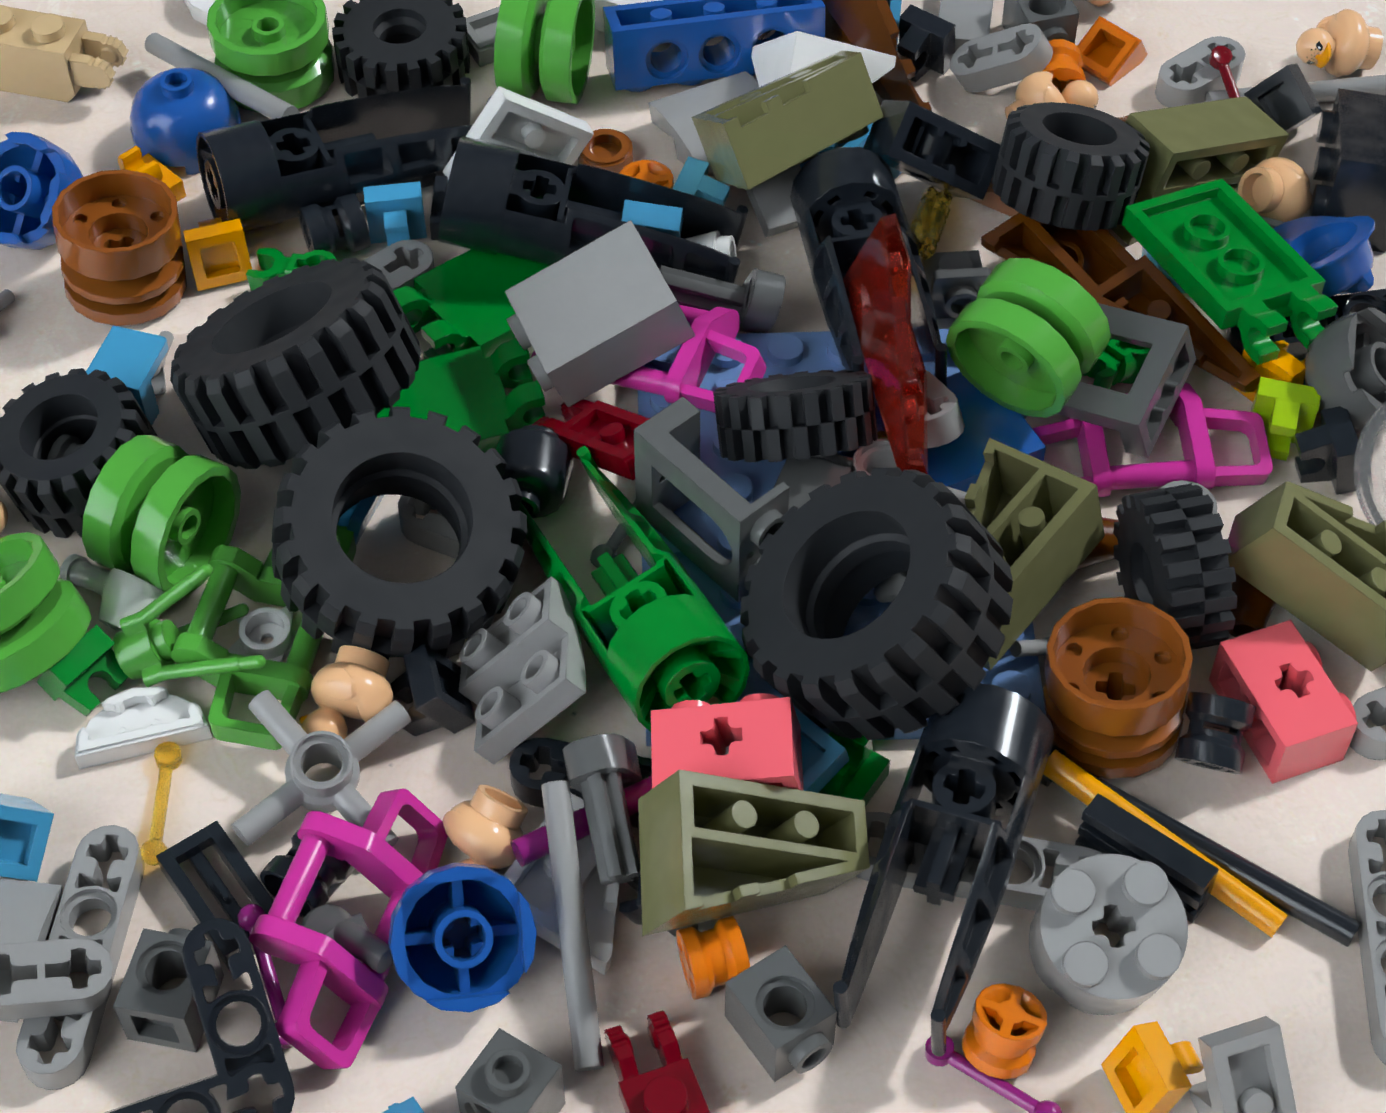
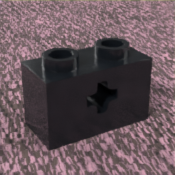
M882 101L880 107L884 117L873 123L864 144V149L879 154L890 167L954 197L984 199L994 175L1000 144L911 101Z

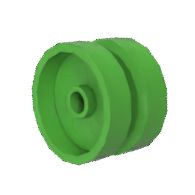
M215 0L209 8L207 30L211 47L215 53L214 63L284 100L297 109L306 107L323 96L334 81L335 62L332 44L328 39L329 23L323 0ZM235 100L236 105L240 108L257 112L252 108Z
M501 0L494 44V72L497 88L500 86L530 99L541 85L546 100L577 105L583 96L591 65L595 30V1Z
M1009 258L996 265L981 285L976 300L966 305L950 326L946 343L950 357L957 368L982 394L1004 408L1022 415L1047 418L1061 412L1076 391L1082 374L1092 369L1106 349L1111 333L1108 318L1096 299L1076 280L1053 266L1030 258Z
M137 435L121 445L105 463L90 491L83 515L82 541L87 556L103 567L110 570L116 568L125 571L166 592L201 565L208 564L216 546H229L240 512L241 489L238 477L228 466L202 455H189L180 446L157 436ZM207 579L201 582L195 589L201 586Z
M30 532L10 534L0 538V693L25 684L46 672L65 657L85 635L92 619L88 605L73 583L58 578L60 575L58 561L41 536Z

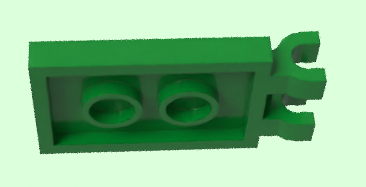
M1222 178L1125 207L1122 221L1125 229L1221 330L1237 325L1245 351L1257 365L1278 358L1280 349L1272 342L1270 336L1286 331L1288 321L1285 317L1290 316L1291 327L1295 336L1308 349L1312 341L1324 329L1319 320L1335 316L1338 305L1331 298L1322 294L1326 280Z
M470 249L414 278V287L404 286L393 292L414 333L416 334L421 330L422 337L432 346V348L423 352L424 359L481 346L484 358H487L502 343L516 339L506 320L516 313L505 291L550 265L500 253L493 255Z
M517 339L502 343L487 358H484L481 346L420 360L419 369L415 372L414 381L409 389L401 390L400 399L392 406L410 407V417L426 420L429 411L448 416L446 426L457 432L460 431L462 426H468L481 435L478 447L484 453L491 448L495 449L501 437L506 433L532 425L541 417H546L543 406L546 404L542 388L537 380L533 381L527 360L530 358L528 348L523 350ZM504 388L513 389L509 393V395L506 396ZM384 408L377 414V418L388 417L390 408Z

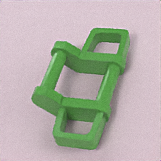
M337 525V541L347 557L353 562L357 549L354 532L347 530L346 526ZM226 545L215 547L208 562L213 568V573L208 579L187 632L179 634L172 649L171 657L175 663L237 656L244 657V655L229 653L227 649L212 640L233 589L255 602L282 607L286 606L280 595L282 581L274 578L271 561L272 549L263 565V562L238 547ZM300 623L286 663L266 659V664L262 668L198 676L216 687L208 715L214 738L220 741L271 750L281 749L282 746L262 724L228 718L234 694L236 692L256 696L262 691L269 690L277 700H282V706L296 720L301 705L308 698L311 690L313 676L310 671L324 634L315 640L301 627Z

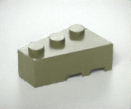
M840 51L692 117L715 180L736 186L737 189L750 190L794 165L813 159L819 155L820 151L836 142L842 144L866 135L869 132L868 125L884 116L861 52Z
M1246 96L1130 113L1125 123L1139 131L1150 146L1148 160L1135 203L1221 178L1238 193V185L1243 174L1263 160L1278 157L1289 134ZM1122 224L1111 228L1128 246L1138 242Z
M989 438L983 452L984 465L976 484L970 483L964 500L967 509L990 532L1003 549V559L1010 565L1013 579L1012 592L1008 593L1013 598L1010 624L1002 625L1000 629L1005 635L1004 644L997 659L989 657L984 665V668L991 670L1104 538L1105 534L1096 484Z
M1286 481L1235 516L1228 537L1232 553L1227 554L1229 566L1235 567V573L1372 672L1386 664V520L1376 526L1352 517L1353 507Z
M680 769L638 799L642 937L825 894L870 868L864 800Z

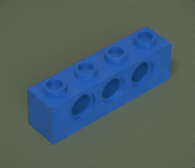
M660 0L603 7L606 66L615 91L642 92L650 89L652 86L674 83L692 86L700 84L707 79L728 77L744 71L755 76L756 73L751 58L753 46L795 31L825 38V5L822 0ZM776 30L770 37L758 39L763 33ZM719 36L723 37L719 43L706 46L707 42ZM672 43L664 51L653 52L660 44Z

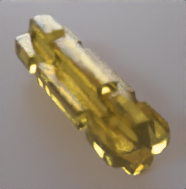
M931 186L924 190L920 199L921 202H919L910 228L917 244L919 255L924 260L931 258L935 254L938 246L937 243L940 241L946 219L951 211L949 205L953 196L947 189L939 192Z

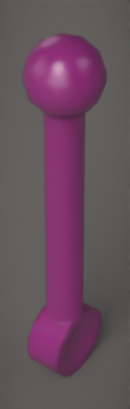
M248 904L239 911L237 916L238 923L250 935L257 918L266 913L259 905ZM252 943L277 1029V1022L285 1004L271 955L264 953ZM279 1036L283 1049L293 1047Z
M946 1035V1053L943 1056H935L932 1053L931 1036L927 1039L925 1057L932 1065L943 1067L949 1064L1029 1113H1062L1060 1106L1056 1102L1051 1100L1040 1102L1005 1080L990 1077L975 1069L965 1056L954 1050V1043L949 1036Z

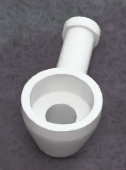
M78 554L68 556L60 568V578L72 582L75 587L81 586L102 595L98 620L118 632L122 630L119 623L120 619L140 612L164 593L159 588L130 573L116 568H112L111 571L90 563L86 557Z

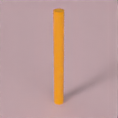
M1056 749L1051 753L1043 773L1046 777L1087 806L1099 793L1217 867L1219 871L1211 895L1271 938L1288 916L1285 912Z

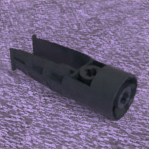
M462 77L460 85L427 87L355 98L315 106L307 112L261 122L253 120L198 132L196 152L199 171L213 218L221 217L222 222L240 218L243 230L246 232L281 224L284 220L299 217L298 208L312 204H317L321 207L333 205L337 197L355 193L360 205H364L363 187L420 181L421 188L434 185L435 176H445L443 169L455 153L460 137L466 136L473 126L470 125L471 79L469 77Z
M461 136L447 185L439 226L438 242L493 255L500 253L552 265L627 223L621 221L624 201L632 200L683 208V224L680 238L634 224L658 268L663 265L734 284L741 262L739 258L686 239L718 230L721 236L732 235L734 237L737 250L748 214V208L744 205H739L737 210L734 211L712 201L624 174L585 164H578V166L520 153V149Z
M839 147L820 153L807 162L793 180L790 199L809 262L813 283L842 365L846 370H853V372L864 371L862 349L845 286L853 285L859 305L868 304L870 312H877L882 310L881 302L890 301L893 298L889 280L898 279L900 298L924 368L947 387V345L941 342L926 275L890 166L879 154L862 147Z
M980 683L975 690L967 687L956 698L960 705L945 716L935 713L927 718L928 726L924 727L869 878L850 942L842 979L833 985L834 1005L837 1010L836 1024L844 1029L849 1027L871 973L907 876L908 866L912 862L915 842L927 845V849L913 885V890L916 893L927 895V902L941 906L942 900L953 902L968 858L980 859L931 1012V1050L935 1056H943L946 1053V1031L972 977L1001 904L1055 739L1051 721L1038 706L1015 692L990 684ZM923 785L932 792V803L918 800ZM1011 815L1006 829L1002 827L1001 821L995 820L996 816Z

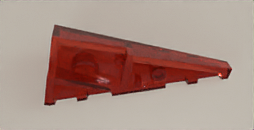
M892 214L880 218L843 278L868 373L872 375L874 393L896 466L902 472L903 470H917L928 474L927 372L911 324V261L897 216Z

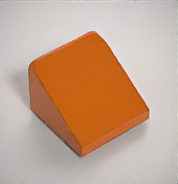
M1101 16L1098 17L1077 45L1082 54V69L1109 86H1112L1136 68L1148 55L1142 40Z

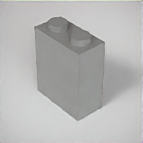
M631 220L505 291L516 313L506 320L523 350L532 346L536 353L535 356L527 360L533 374L545 392L555 387L567 407L696 336Z

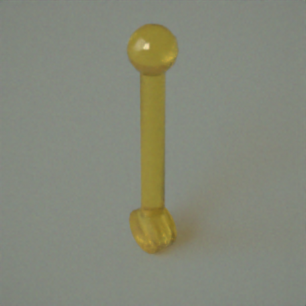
M169 741L159 744L154 750V758L159 768L149 840L143 843L140 849L142 860L151 866L159 865L156 855L168 849L163 842L172 773L174 769L181 765L183 760L179 745Z

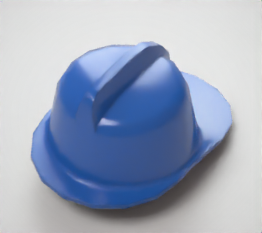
M1370 216L1301 217L1284 222L1273 228L1326 280L1322 294L1330 297L1337 294L1365 292L1374 285V277L1371 271L1374 254L1369 237L1375 230V220Z

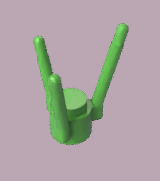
M201 565L140 612L120 619L119 623L122 630L115 633L113 649L120 668L130 679H142L144 684L150 687L169 679L238 672L264 667L266 659L262 655L237 656L177 664L172 659L171 652L179 634L187 632L190 623L177 628L172 621L168 619L160 621L156 617L207 579L213 573L211 565ZM242 603L224 610L218 627L246 616L249 612V607Z

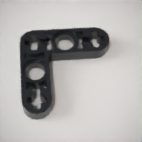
M222 918L205 920L196 925L187 935L182 952L183 963L217 1074L104 1113H141L146 1110H152L153 1113H167L174 1103L183 1099L199 1101L206 1107L209 1113H221V1107L209 1089L222 1084L227 1085L226 1096L227 1100L247 1093L249 1091L248 1078L257 1074H262L267 1085L280 1083L283 1089V1095L277 1096L272 1100L273 1113H291L295 1100L294 1085L250 941L244 930L233 921ZM212 930H218L223 940L235 938L239 945V953L233 954L228 958V965L233 980L247 972L253 988L250 990L228 991L217 997L213 1002L208 1003L203 987L218 986L219 982L215 969L211 964L199 966L195 959V951L205 947L206 940L204 934ZM242 1001L250 1003L257 1009L261 1017V1027L253 1041L246 1045L235 1046L228 1044L220 1037L216 1021L218 1014L226 1005ZM252 1106L232 1113H258V1111Z

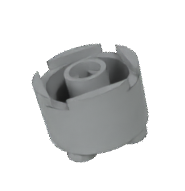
M1121 854L1090 856L1073 863L1061 872L1038 905L1029 930L1031 960L1042 982L1050 990L1052 989L1060 997L1071 1003V1006L1082 1012L1095 1015L1120 1014L1138 1007L1149 999L1179 968L1188 940L1187 916L1177 891L1168 881L1166 873L1158 865ZM1099 923L1107 924L1109 931L1119 934L1120 940L1115 947H1110L1107 936L1094 934V930Z

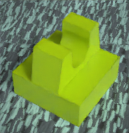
M1260 377L1251 412L1259 414L1263 419L1271 458L1287 461L1290 443H1295V434L1313 428L1321 396L1314 387Z

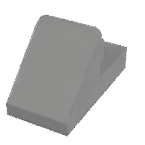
M1264 1016L1198 1037L1206 1081L1192 1085L1189 1089L1191 1100L1198 1113H1297L1281 1027L1278 1023Z

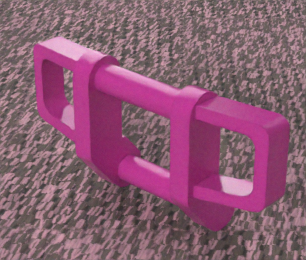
M679 305L696 336L682 343L669 372L641 366L611 384L662 395L665 401L670 404L684 397L696 408L715 413L714 391L699 387L716 353L745 364L737 382L744 383L745 380L752 378L762 379L767 367L756 347L735 339L740 329L738 311L724 307H715L708 311ZM533 351L531 357L536 355L535 351Z
M1185 382L1169 415L1174 425L1178 427L1184 460L1110 466L1102 426L1068 417V420L1032 428L1044 445L1077 438L1084 477L1080 478L1097 485L1099 498L1109 497L1112 490L1162 487L1167 483L1180 480L1195 482L1207 489L1221 486L1263 485L1273 470L1262 417L1255 412L1203 408L1202 400L1188 382ZM1208 429L1244 433L1249 439L1254 465L1215 466Z
M404 788L381 792L363 827L320 811L308 812L297 832L298 838L302 841L268 914L260 915L257 918L249 935L250 942L264 953L292 964L300 965L279 1016L277 1032L282 1039L323 1070L349 1068L354 1062L388 994L389 987L385 980L391 966L385 972L377 973L363 962L361 963L329 936L298 925L296 921L326 855H329L341 861L346 860L389 897V901L374 935L388 944L391 914L403 892L426 871L438 868L448 838L443 821L409 790ZM397 815L413 827L418 835V843L411 863L385 841ZM322 984L350 1005L332 1044L317 1033L310 1024L311 1012Z

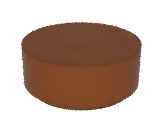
M598 129L593 131V137L578 157L579 164L620 173L623 167L633 162V145L629 137L620 131Z

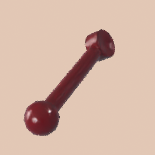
M1217 46L1209 56V63L1214 69L1220 71L1229 99L1240 97L1229 66L1233 57L1232 52L1225 46Z

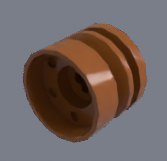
M126 169L99 171L79 178L60 192L52 206L53 227L58 253L61 256V271L64 278L66 298L76 312L98 323L114 326L136 325L164 316L180 303L187 288L186 269L181 242L177 199L166 183L147 173Z
M1125 597L1100 598L1070 609L1053 627L1046 650V683L1043 689L1046 716L1051 721L1055 734L1053 744L1067 751L1066 757L1098 777L1115 779L1140 776L1160 767L1177 748L1183 726V715L1186 707L1185 697L1190 682L1193 656L1189 637L1172 616L1150 603Z

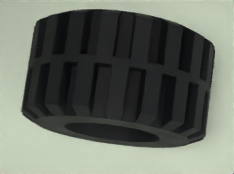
M1055 102L1024 105L1018 107L1016 111H1011L1008 115L992 179V189L1007 206L1041 223L1073 230L1115 228L1117 225L1122 224L1125 207L1136 202L1150 146L1145 141V137L1139 131L1132 128L1131 125L1100 110L1076 104Z
M84 368L71 369L64 376H60L59 372L45 376V381L36 386L32 382L22 389L24 394L18 399H10L2 409L5 414L3 417H0V485L27 522H31L35 529L44 534L51 530L55 537L69 538L74 531L78 533L80 538L82 537L83 515L90 491L103 466L118 448L137 435L158 436L124 382L117 377L110 379L107 372L97 369L87 374ZM62 434L77 436L81 443L84 444L78 450L65 457L47 460L53 443Z

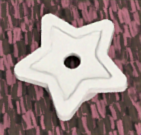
M287 606L280 610L272 607L258 608L246 616L237 619L240 638L228 649L229 653L244 656L262 655L267 660L283 662L284 658L288 657L297 631L292 629L293 612H289ZM266 637L273 638L271 643L265 644L262 642Z

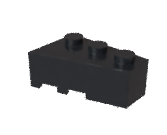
M1338 88L1333 109H1323L1319 120L1316 142L1325 143V147L1319 146L1313 180L1322 181V185H1315L1309 217L1370 216L1375 220V230L1369 237L1372 251L1385 253L1386 95Z

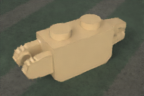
M0 5V91L69 102L75 97L81 86L88 88L97 87L99 90L101 88H110L116 73L113 67L123 66L127 59L126 55L129 49L126 48L123 40L112 37V35L106 36L103 33L88 31L85 19Z

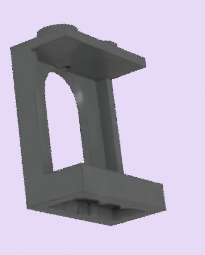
M1098 303L1108 318L1111 339L1151 349L1128 394L1079 382L1074 394L1061 412L1057 414L1117 430L1120 433L1126 453L1149 458L1196 361L1189 327L1185 324Z
M681 397L634 429L636 509L657 531L732 598L739 602L741 597L749 595V591L745 589V578L750 565H757L762 556L758 548L768 533L775 535L784 524L780 518L789 510L790 487L786 483L781 482L750 504L700 460V410L687 399ZM690 500L712 518L726 536L731 547L732 560L724 558L673 512Z

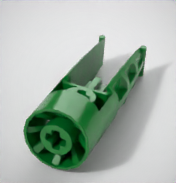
M586 446L580 447L576 453L597 492L648 563L650 569L638 575L622 553L613 559L608 552L602 554L597 558L600 567L592 571L591 575L605 597L591 605L521 502L518 511L527 515L526 540L545 577L549 579L552 576L561 583L570 603L579 633L637 720L650 732L651 710L671 709L674 704L685 700H700L710 705L736 702L745 689L750 671L747 652L660 535L628 498L600 471L589 449Z

